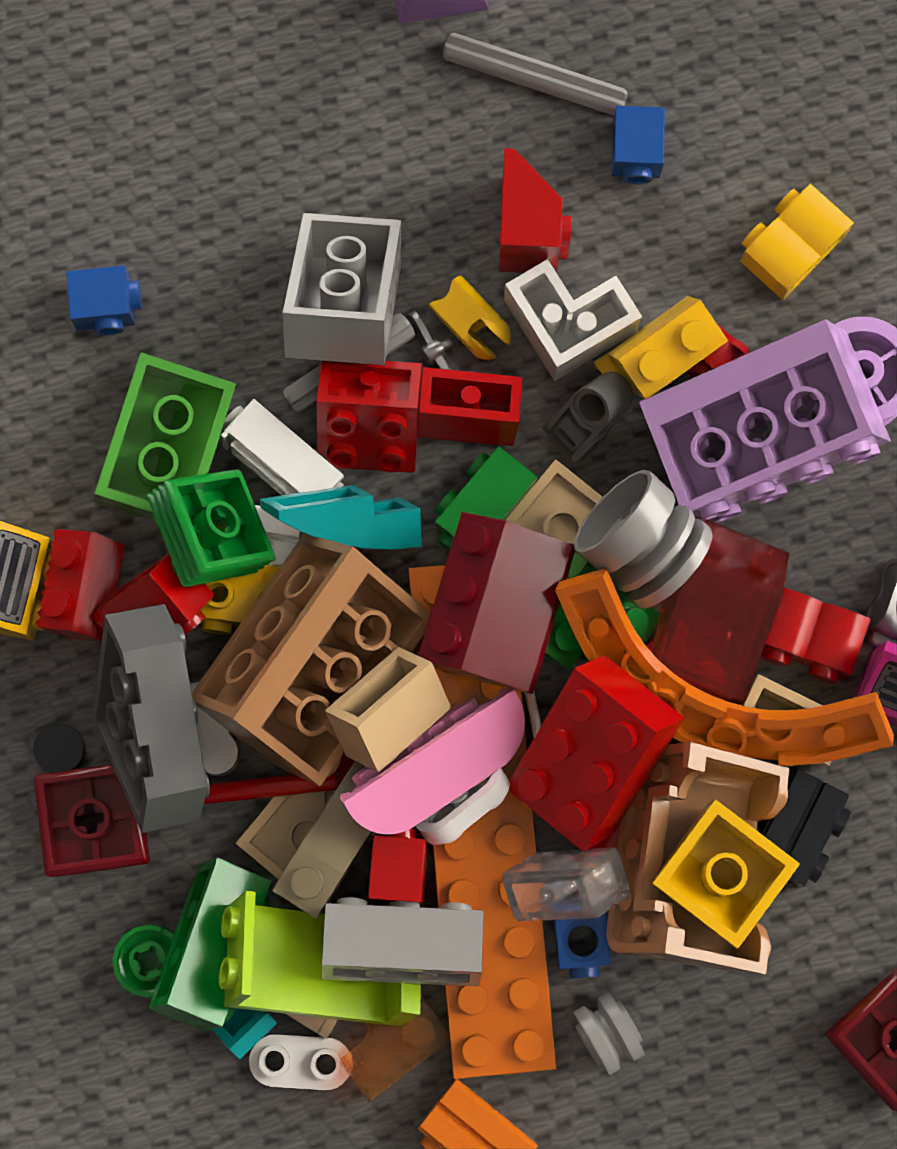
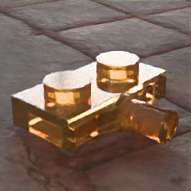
M421 997L420 1015L401 1027L364 1023L369 1031L365 1033L359 1045L339 1060L361 1093L370 1102L448 1043L450 1036L430 1006Z

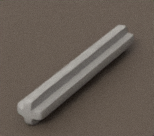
M457 33L449 34L443 48V58L447 61L604 113L614 115L616 106H625L627 90L625 88Z

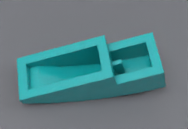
M355 485L260 499V509L284 524L313 537H320L365 549L393 550L422 547L420 508L400 497L374 501L373 495Z

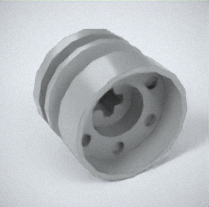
M641 470L629 475L603 496L583 521L574 540L575 551L596 570L607 568L609 573L613 572L611 578L615 588L626 592L627 599L636 607L642 609L657 605L682 586L701 564L713 538L711 528L704 521L695 519L694 513L689 507L683 505L674 507V493L651 471Z

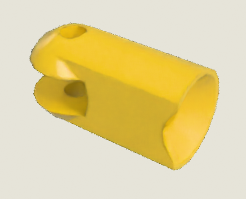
M462 275L452 280L450 290L444 298L432 301L428 306L449 330L479 359L494 360L497 358L475 334L481 328L487 326L503 342L508 345L511 343L512 335L508 324Z

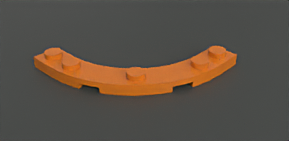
M607 568L558 582L555 592L587 660L592 661L603 655L607 656L685 717L673 738L682 743L693 742L746 757L778 760V765L783 766L818 764L893 746L894 734L877 692L828 705L798 710H765L724 701L685 682L662 664L645 646L624 610Z

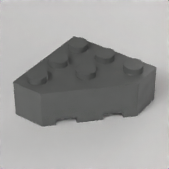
M165 604L105 615L92 712V722L142 833L201 820L204 799L209 797L210 794L209 779L203 767L197 731L198 711L191 695L185 659V634L179 623L174 624Z

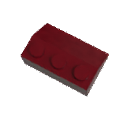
M461 512L418 656L432 662L435 668L445 673L533 694L560 605L555 590L559 581L568 578L575 554L574 545L505 520Z

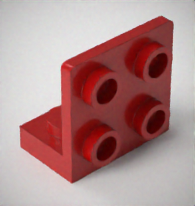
M322 360L316 401L318 454L337 469L377 470L389 473L415 472L422 363L385 361V365Z

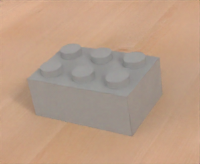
M303 213L282 313L285 358L385 365L401 269V220Z

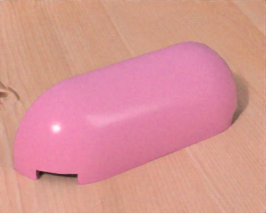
M502 688L497 693V697L479 706L474 697L461 703L439 718L430 729L420 735L379 773L366 766L352 777L356 787L351 793L347 792L340 795V799L350 816L362 827L375 833L396 834L404 832L495 773L499 768L501 769L515 755L524 734V710L515 689Z

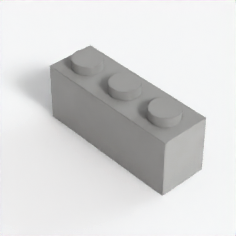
M341 898L337 900L336 904L326 903L322 979L479 987L482 973L483 911L472 910L470 905L458 902L442 904L441 909L420 908L419 903L392 901L389 903V906L368 905L366 900L360 898Z

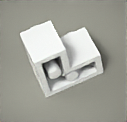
M547 259L505 284L504 301L554 381L638 332L642 320V315L617 276L573 300Z

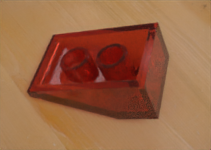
M704 519L702 521L711 528L713 534L710 548L699 567L689 579L671 596L662 601L652 653L671 672L688 684L710 695L741 705L745 701L783 595L790 553Z

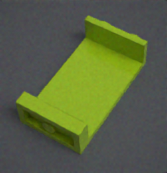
M253 891L243 892L225 908L221 922V933L223 938H227V957L223 959L219 971V986L225 990L224 1007L400 1027L420 1015L421 984L322 979L325 914L314 918L305 911L255 905L256 892Z

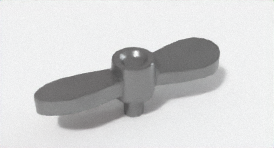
M412 311L408 313L406 318L410 322L418 340L423 345L420 348V352L427 364L436 363L439 369L451 370L443 357L446 356L445 351L454 346L450 338L439 342L437 339L432 340L417 312Z

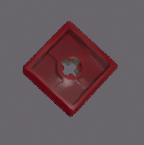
M111 764L40 774L34 777L45 875L61 877L149 863L147 832H141ZM94 806L96 812L104 814V822L98 824L97 832L91 834L90 828L80 825V818L88 816V807Z
M895 968L826 1032V1037L891 1110L897 1111V1048L890 1049L888 1045L892 1039L889 1031L892 1028L897 1030V968Z

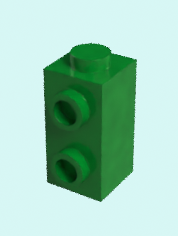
M500 446L496 448L491 456L483 452L466 473L470 481L459 494L451 490L434 511L439 516L435 521L436 531L441 534L437 541L448 552L451 549L461 512L505 520L537 482L535 474Z

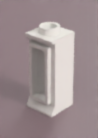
M255 399L245 409L237 406L226 417L222 427L224 432L221 434L223 448L227 450L231 446L232 454L281 496L344 486L340 482L344 478L340 471Z

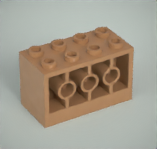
M304 533L191 695L198 708L272 765L321 786L325 779L336 771L340 764L341 756L344 753L325 710L398 647L411 653L418 649L422 644L431 613L353 546L320 537H313Z

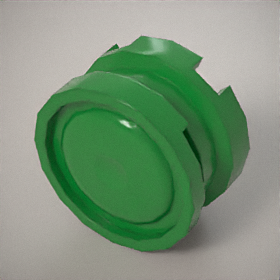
M144 925L135 927L122 936L115 947L112 963L114 974L123 988L133 995L147 998L153 996L174 932L165 927Z

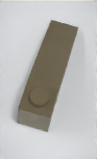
M357 761L353 763L272 890L314 918L324 913L326 903L331 902L373 834L372 831L362 827L350 816L340 799L341 794L351 793L356 787L352 777L365 767Z

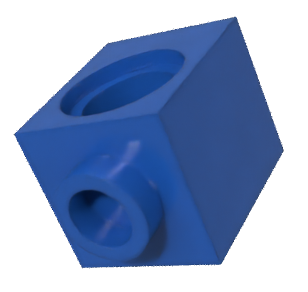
M616 106L613 119L612 176L623 177L625 183L635 185L647 184L652 181V178H660L664 164L665 107Z
M593 903L553 907L557 968L569 969L570 979L600 976L599 966L611 965L610 946L606 937V904ZM577 926L589 928L595 936V947L587 956H577L568 947V935Z

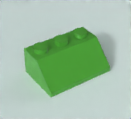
M140 352L98 481L93 502L138 517L153 519V511L147 498L148 493H152L160 484H164L165 480L208 474L236 383Z

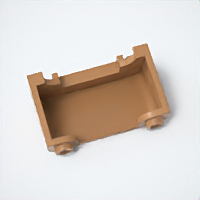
M693 742L669 744L620 822L606 933L608 945L612 951L636 957L739 973L766 974L771 943L767 930L762 924L757 923L740 947L736 949L652 885V882L678 842L705 806L716 799L755 830H757L759 820L774 818L783 809L788 799V767Z

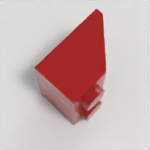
M504 148L499 272L525 273L548 259L557 273L559 260H568V248L571 242V216L562 215L563 198L513 148Z

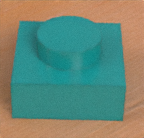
M235 1008L232 1017L223 1024V1027L212 1030L236 1057L241 1059L277 1022L268 1012Z

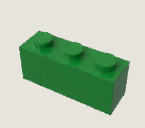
M218 857L198 865L148 1009L201 1031L223 1027V1024L229 1021L235 1008L224 1007L225 990L219 986L220 966L223 959L227 957V938H223L221 933L223 913L225 908L245 891L256 892L255 905L269 907L270 899L266 896L271 884L270 880Z

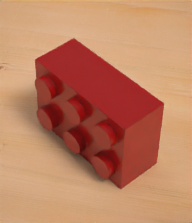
M607 656L598 657L573 670L509 780L510 786L508 791L584 852L613 835L685 717Z

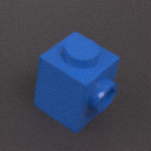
M125 265L66 271L70 320L77 331L94 329V333L97 335H115L124 331L123 326L135 325L134 310H142L141 287L139 280L131 281Z

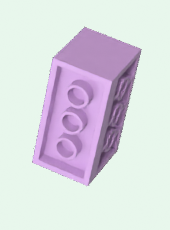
M826 319L639 402L678 504L689 507L693 511L694 516L700 517L702 521L713 519L714 523L722 522L741 514L740 505L758 499L759 503L763 504L788 493L786 486L791 483L804 480L807 485L823 480L834 474L832 466L851 460L852 465H856L873 459L881 454L879 446L891 442L847 331ZM819 402L820 410L818 415L812 420V410ZM772 423V432L766 439L767 428ZM725 445V453L721 458V450Z

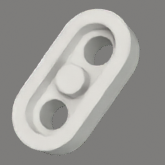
M499 768L495 773L417 824L416 828L430 844L440 845L455 841L468 827L488 811L502 803L510 786L508 777Z
M272 1034L263 1037L254 1045L250 1053L249 1065L253 1076L266 1086L332 1090L341 1086L349 1077L352 1070V1057L349 1049L341 1041L328 1037L325 1039L314 1036ZM270 1051H278L284 1057V1065L278 1071H273L266 1065L265 1059ZM329 1054L335 1059L336 1067L332 1073L323 1074L318 1070L316 1062L320 1055Z

